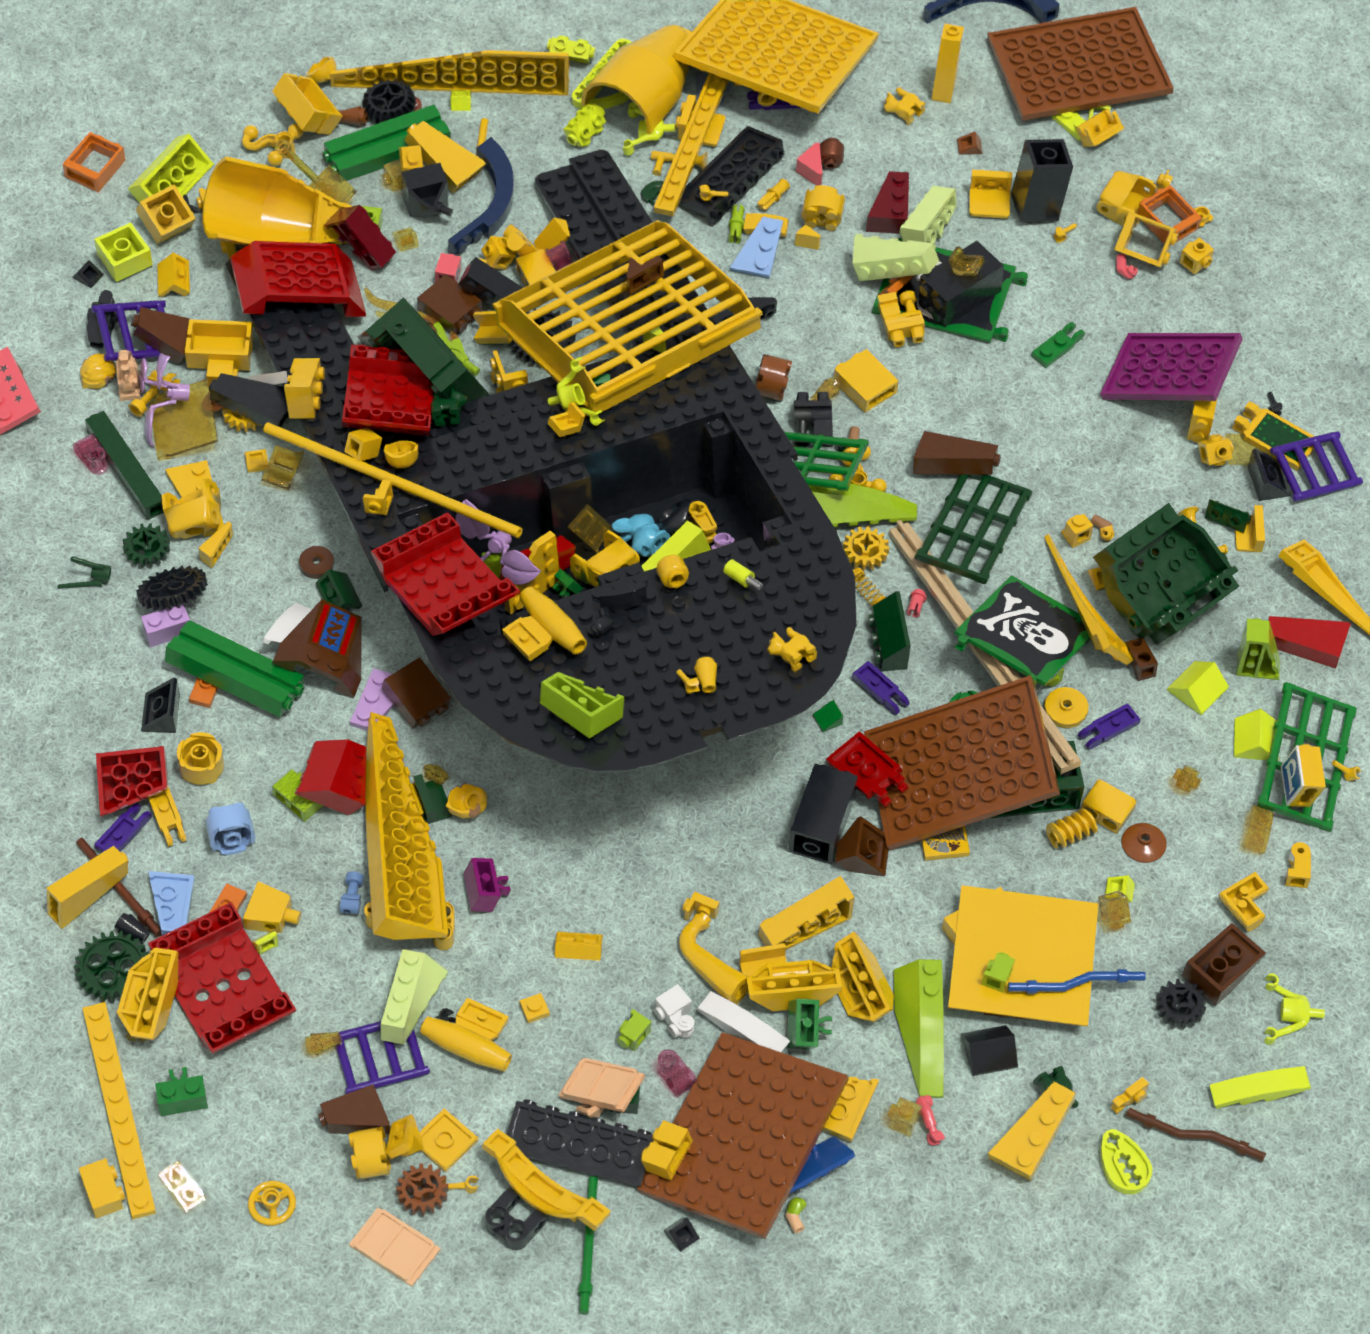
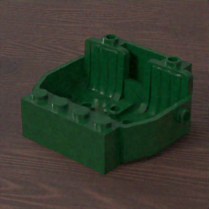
M404 297L366 330V333L370 336L368 341L373 347L403 349L433 383L431 388L441 399H449L451 388L465 395L467 402L490 395Z
M1170 503L1160 508L1093 556V559L1102 570L1101 574L1109 601L1135 636L1139 638L1150 636L1156 645L1181 630L1240 587L1232 576L1239 571L1236 566L1230 565L1227 556L1219 550L1203 527L1184 515L1178 516ZM1152 550L1156 552L1157 556L1152 554ZM1136 561L1141 564V567L1137 566ZM1163 582L1168 585V588L1164 587ZM1209 593L1213 599L1192 614L1188 607ZM1176 614L1181 618V621L1176 618Z

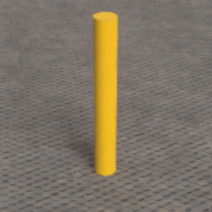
M482 118L480 121L477 147L486 141L489 122L487 118Z

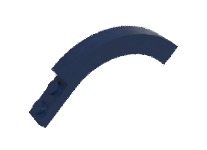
M936 0L924 6L923 20L928 24L966 5L980 2H997L1020 8L1031 14L1040 23H1045L1058 18L1060 4L1056 0Z
M492 137L477 147L476 156L486 163L484 168L491 176L496 190L494 198L489 207L478 218L448 239L449 254L457 255L459 252L465 251L471 243L478 241L482 235L489 239L502 227L510 213L514 190L512 166L504 150Z

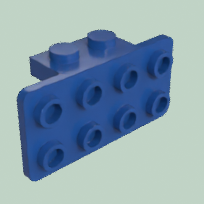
M830 1137L817 1145L815 1144L790 1193L799 1188L806 1187L813 1180L827 1175L829 1171L838 1166L847 1164L849 1160L855 1157L854 1151L836 1137Z

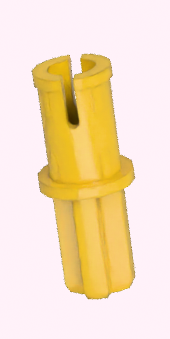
M782 178L773 188L767 190L766 194L757 202L761 211H766L775 201L778 202L780 200V197L790 188L788 181Z

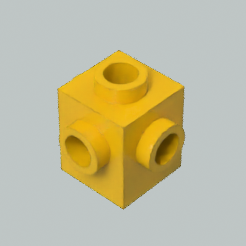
M491 236L481 249L488 265L495 269L506 270L516 257L515 252L508 248L506 237Z
M1199 237L1184 247L1179 263L1195 275L1202 268H1207L1212 263L1214 249Z
M1221 434L1208 436L1209 439L1198 442L1202 463L1219 466L1226 464L1227 460L1233 459L1232 442L1229 438L1221 436Z

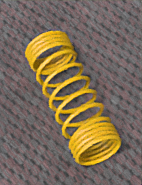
M861 568L853 569L855 583L859 582L855 587L864 596V599L871 604V607L886 598L883 596V593L878 594L879 589L875 590L876 585H872V581L868 582L869 577H865V573ZM867 578V580L862 585H860V583ZM871 582V584L867 588L863 589L868 583ZM874 587L872 591L867 593L870 588ZM875 591H878L874 596H872V597L870 598V596H871Z

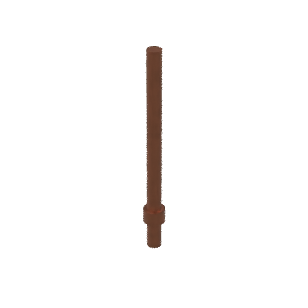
M79 838L76 841L78 847L90 860L98 856L84 838ZM121 881L113 886L114 889L137 914V919L143 926H147L155 937H159L161 930L154 921V916L149 910H145Z

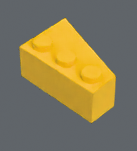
M294 358L290 369L292 375L287 377V381H290V384L284 385L289 418H315L316 410L320 409L319 395L323 393L321 380L325 379V368L321 367L320 358Z

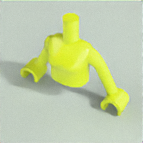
M635 102L629 103L628 115L630 118H636L638 115L644 116ZM640 120L638 128L639 138L635 140L626 139L623 142V153L627 156L632 155L635 145L645 141L659 140L663 132H676V124H664L662 120L651 134H647L645 120Z
M578 357L570 362V373L556 386L557 396L548 398L550 406L561 404L562 408L567 412L569 403L574 402L577 406L585 404V395L580 384L567 385L579 371L586 368L579 365V360L582 357ZM579 407L586 416L590 417L593 425L597 426L605 422V419L601 420L598 416L602 410L594 412Z
M1270 973L1266 976V981H1272L1274 984L1267 983L1265 988L1268 991L1275 990L1285 996L1281 1001V1021L1294 1023L1279 1030L1268 1027L1264 1033L1273 1037H1266L1264 1039L1266 1044L1272 1045L1278 1037L1304 1028L1309 1023L1310 1017L1324 1019V1009L1310 1008L1307 997L1292 993L1278 985L1279 978L1277 975Z

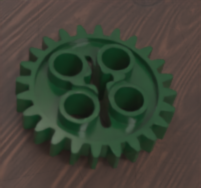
M110 931L108 937L101 932V939L92 936L93 943L85 941L86 950L79 949L80 956L75 957L76 965H74V970L76 972V981H79L80 989L84 988L86 995L92 992L94 1000L99 995L102 1002H105L107 997L111 998L112 1003H114L117 996L121 999L129 972L124 971V969L134 966L139 960L149 954L146 952L145 945H140L138 938L133 940L132 934L124 938L122 931L119 932L118 936H114V932ZM116 950H120V951H121V952L118 953V954H113V952L116 951ZM95 962H101L99 965H92ZM112 979L111 982L104 983L105 980Z

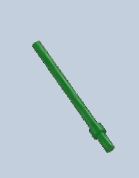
M589 1177L587 1199L593 1197L597 1200V1177ZM586 1224L581 1283L578 1285V1295L580 1296L579 1313L584 1315L589 1313L590 1297L593 1295L591 1274L594 1230Z

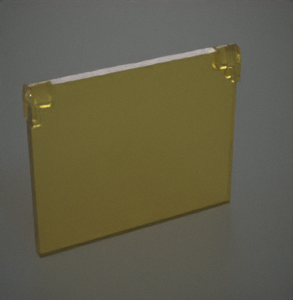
M208 379L190 384L188 401L177 400L176 404L162 406L154 410L152 424L159 461L167 460L172 456L218 442ZM166 392L162 394L157 393L149 401V405L169 401L171 398L166 396Z

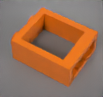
M89 132L62 164L64 176L99 193L126 161L124 147L105 139L101 135ZM93 150L111 158L99 173L81 165Z
M1171 185L1164 189H1159L1153 196L1146 197L1139 203L1137 214L1159 223L1162 222L1152 211L1164 203H1167L1180 216L1183 221L1173 226V228L1177 229L1176 233L1179 234L1176 243L1199 228L1202 217ZM1144 223L1165 244L1169 232Z

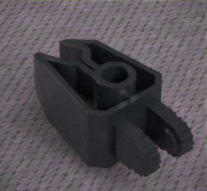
M108 289L101 292L98 302H93L92 305L115 303L112 292ZM89 308L87 312V334L90 347L104 348L96 313H93L92 309ZM116 312L105 313L110 337L114 326L118 323Z

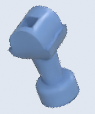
M355 871L346 874L345 883L348 885L347 894H343L341 897L340 913L359 914L361 895L358 894V887L363 885V874Z

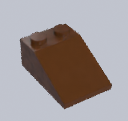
M1231 923L1187 961L1181 976L1185 980H1189L1191 985L1197 984L1196 990H1203V996L1216 1006L1238 986L1262 960L1266 952Z

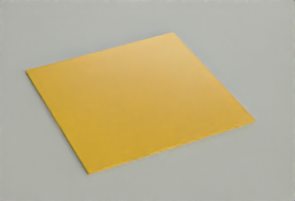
M961 885L948 1008L1088 1027L1092 981L1065 992H1037V994L1008 992V982H1026V980L1065 982L1086 972L1093 971L1098 903ZM997 953H1005L1015 959L1013 970L1003 993L981 985L990 959L995 960Z

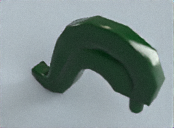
M653 181L645 185L641 190L642 200L645 203L650 202L654 205V200L659 195L664 181Z

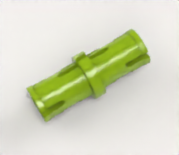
M738 204L732 206V216L728 225L730 228L728 241L733 243L734 237H736L735 244L741 242L742 229L744 228L743 217L745 207L740 205L739 211H737Z

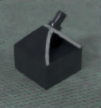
M441 163L401 172L403 200L410 216L444 214L451 217L453 209L448 207V184Z

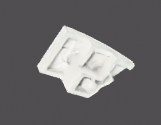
M298 603L290 606L269 629L263 643L269 644L271 641L281 643L312 609Z

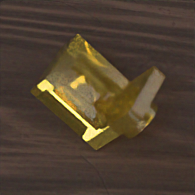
M957 246L948 259L955 275L977 276L985 262L982 255H964L961 247Z

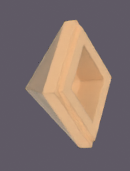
M583 1103L575 1110L577 1113L589 1118H599L605 1108Z

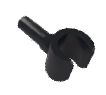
M1268 392L1267 395L1271 401V406L1268 407V410L1279 416L1282 415V403H1277L1273 393Z
M443 1008L439 1012V1016L435 1017L452 1023L456 1022L455 1018L448 1017L454 1013L448 1008Z

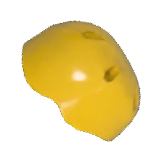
M323 57L320 62L310 67L306 72V76L312 78L316 83L329 81L331 78L330 73L337 70L334 58Z
M397 441L385 445L384 455L392 467L399 469L410 467L418 458V445L412 441Z

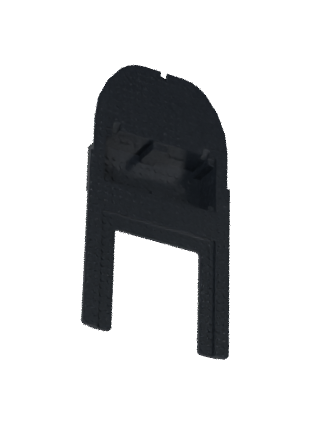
M599 149L569 159L568 166L543 172L535 177L536 190L553 218L567 221L570 233L567 241L578 260L653 223L608 151ZM656 246V247H654V248H652V249L646 251L645 253L639 255L638 257H641V256L647 254L648 252H650V251H652V250H654V249H656V248H658V247ZM666 254L659 256L663 262L670 259ZM228 260L226 262L227 274L238 294L231 260ZM627 261V262H625V263H623V264H621V265H619V266H617V267H615V268H613V269H611V270H609V271H607V272H605V273H603V274H601V275H599V276L593 278V279L591 280V282L594 281V280H596L597 278H599V277H601V276H603V275H605V274H607V273H609V272H611V271H613V270H615V269H617V268H619V267H621V266H623V265L629 263V261ZM677 264L665 270L662 278L665 279L681 271L682 268ZM627 273L597 288L596 290L599 295L627 281ZM686 277L671 286L678 290L691 282ZM652 282L651 284L643 287L642 289L634 292L631 295L628 293L627 290L605 301L604 303L606 307L609 308L612 305L648 288L649 286L655 284V282ZM694 290L683 297L690 301L699 295ZM658 291L612 315L616 322L668 294L665 291ZM266 301L264 314L247 315L275 371H287V377L292 375L290 369L294 358H320L321 367L325 368V379L321 380L323 393L319 395L320 409L316 410L315 418H299L308 438L350 456L344 452L348 433L360 429L342 427L350 351L351 345H354L334 304ZM671 302L620 330L625 335L681 305L677 302ZM704 303L695 307L700 312L707 310ZM684 313L659 327L662 332H665L693 316ZM712 317L708 318L714 325H716V322ZM695 325L666 340V351L707 329L703 325ZM643 335L628 342L630 347L634 348L642 344ZM730 345L599 413V418L601 420L605 419V422L597 426L593 425L590 417L585 415L581 431L559 437L547 424L549 417L566 412L561 404L553 406L548 404V398L557 396L556 386L558 382L551 376L467 402L461 408L459 424L452 425L450 418H444L445 425L436 426L431 413L429 436L372 430L382 437L378 457L367 459L363 462L461 503L467 499L480 511L521 527V536L519 538L511 536L512 541L507 552L511 550L520 552L528 549L535 540L551 531L556 537L562 535L575 545V554L587 561L605 548L603 534L606 531L610 530L618 536L623 534L612 529V524L616 520L622 518L629 519L636 514H648L656 522L669 507L685 499H691V503L695 501L704 502L717 524L716 534L727 533L734 538V543L715 549L711 548L714 542L709 543L711 550L683 559L688 568L689 577L678 588L664 586L657 574L656 568L644 572L642 565L650 557L639 556L640 563L638 562L598 575V587L585 584L574 577L570 566L563 570L583 588L580 593L575 594L571 591L568 597L563 598L559 595L563 588L557 592L551 587L542 594L552 599L574 621L586 639L587 646L579 654H573L552 640L548 650L529 661L504 636L502 630L520 617H529L530 615L525 607L509 614L505 610L503 602L443 634L432 636L398 597L429 662L459 704L509 743L570 768L592 772H628L658 765L699 750H706L708 746L703 738L719 732H723L729 742L735 738L786 721L805 712L823 698L841 675L857 626L855 575L836 529L793 462L798 460V453ZM651 348L635 358L642 364L661 354V352ZM615 357L586 365L585 369L588 372ZM622 363L603 374H610L611 380L633 367L629 363ZM288 381V383H282L283 388L285 384H290V381ZM397 441H412L418 445V458L410 467L403 469L392 467L384 455L385 445ZM317 455L383 591L388 592L390 587L385 583L371 551L447 512L456 519L457 513L392 486L393 499L387 515L366 513L363 496L364 494L375 495V491L380 487L382 481ZM490 527L488 534H491L493 531L497 533L499 530ZM461 534V538L479 558L482 557L481 553L489 550L488 541L490 538L480 540L476 536L471 539ZM631 539L626 542L630 547H632ZM733 559L755 574L754 579L762 583L763 587L757 590L751 585L748 587L742 586L724 574L723 570L726 563ZM623 583H646L647 602L624 610L610 611L613 621L612 628L598 636L592 633L591 625L595 624V621L600 618L598 612L600 609V590L623 589ZM788 627H791L795 632L805 635L810 644L815 646L817 658L809 663L805 657H802L799 661L802 667L795 672L792 671L791 665L785 662L781 656L770 655L767 651L769 641L773 638V632H776L785 643L791 640L786 633ZM702 657L713 658L714 662L717 663L716 690L712 693L703 692L699 681L698 687L700 691L687 693L685 684L677 675V671L682 670L689 679L698 678L694 670L696 661ZM559 672L584 681V685L590 688H603L604 693L615 697L617 694L624 696L623 718L593 737L588 738L540 704L541 682Z

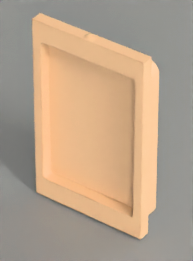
M589 1058L580 1059L559 1093V1097L624 1112L644 1080L645 1075L644 1073L637 1072L634 1068Z
M380 1208L374 1211L349 1243L350 1247L411 1287L441 1250L432 1240Z

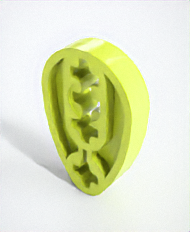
M1115 1129L1107 1130L1102 1137L1100 1155L1103 1171L1109 1184L1123 1194H1136L1143 1191L1148 1186L1152 1176L1150 1160L1137 1143L1127 1135ZM1109 1137L1113 1140L1117 1139L1116 1145L1112 1142L1108 1143ZM1120 1157L1124 1160L1128 1159L1127 1167L1129 1170H1134L1132 1174L1134 1180L1139 1179L1137 1186L1135 1183H1130L1131 1175L1124 1173L1126 1167L1123 1162L1119 1163Z

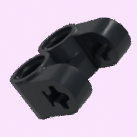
M510 1187L487 1209L485 1222L486 1229L490 1234L498 1236L509 1249L517 1251L523 1249L543 1228L548 1220V1216L538 1209L525 1221L511 1216L509 1212L518 1203L520 1196ZM494 1218L503 1219L501 1223L492 1222ZM514 1232H518L521 1234V1236L517 1238H513L510 1235Z

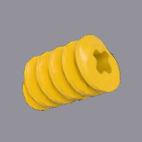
M1083 808L1079 809L1078 812L1071 813L1070 816H1064L1062 820L1058 819L1046 826L1047 837L1055 849H1058V843L1063 848L1067 847L1066 840L1070 844L1075 843L1074 836L1080 841L1082 840V833L1088 837L1090 836V830L1094 834L1098 832L1093 815Z

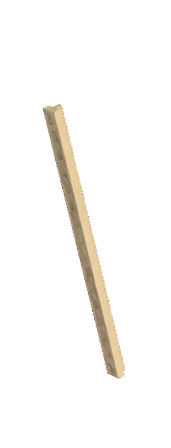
M901 520L897 521V527L889 529L890 537L957 629L973 613L972 609L943 569L914 558L917 550L922 547L923 542L908 522L903 524ZM968 643L970 649L997 686L1021 679L1014 668ZM1040 705L1052 761L1060 774H1063L1081 766L1080 758Z

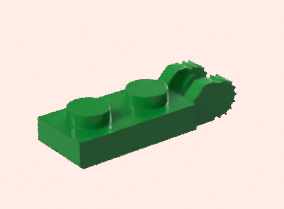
M1070 322L1064 326L1062 331L1059 330L1033 350L1031 357L1047 368L1071 350L1085 336V332L1082 329L1078 330L1070 338L1067 335L1076 328V324Z

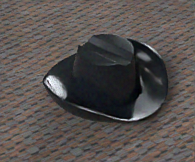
M691 499L679 501L669 507L655 522L659 530H665L669 534H674L687 521L690 522L691 520L687 513Z

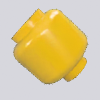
M665 556L657 564L656 571L664 586L678 588L688 580L689 571L680 556Z

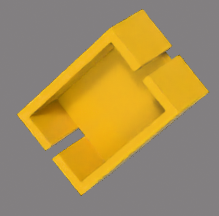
M284 73L272 90L273 94L277 97V101L285 107L287 114L296 121L298 128L304 132L310 131L317 134L331 135L343 117L310 77H298L294 74Z
M189 319L188 338L185 347L187 368L207 369L208 360L216 359L234 360L235 369L250 371L251 352L254 341L252 322Z

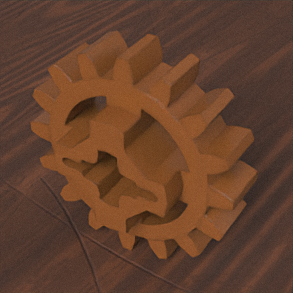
M420 1163L418 1169L411 1165V1172L403 1171V1178H398L396 1194L399 1195L398 1202L404 1203V1210H408L411 1207L413 1215L418 1210L421 1211L422 1216H425L426 1210L433 1214L435 1213L434 1207L442 1208L441 1200H447L446 1192L449 1191L448 1184H445L447 1182L446 1176H441V1169L439 1168L433 1171L432 1164L424 1168L423 1163ZM432 1179L437 1183L438 1188L436 1187V1184H433L431 1182ZM406 1191L413 1195V1199L408 1196Z

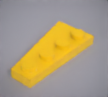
M207 460L165 469L167 477L171 480L181 498L202 489L201 481L208 478L212 480ZM221 512L218 528L202 533L204 537L213 535L224 525Z

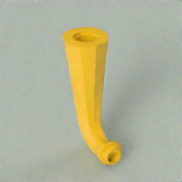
M696 913L680 933V950L691 966L723 998L737 1005L748 993L746 981L748 976L727 965L696 943L697 935L701 931L708 929L711 922L710 917L705 913Z

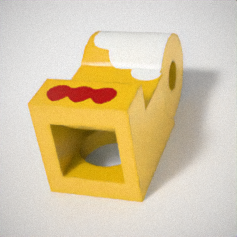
M1297 842L1293 844L1289 853L1288 861L1291 868L1287 870L1285 886L1308 888L1311 879V850L1307 844Z

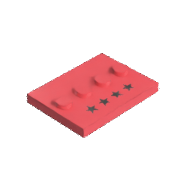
M8 346L0 350V435L41 412Z

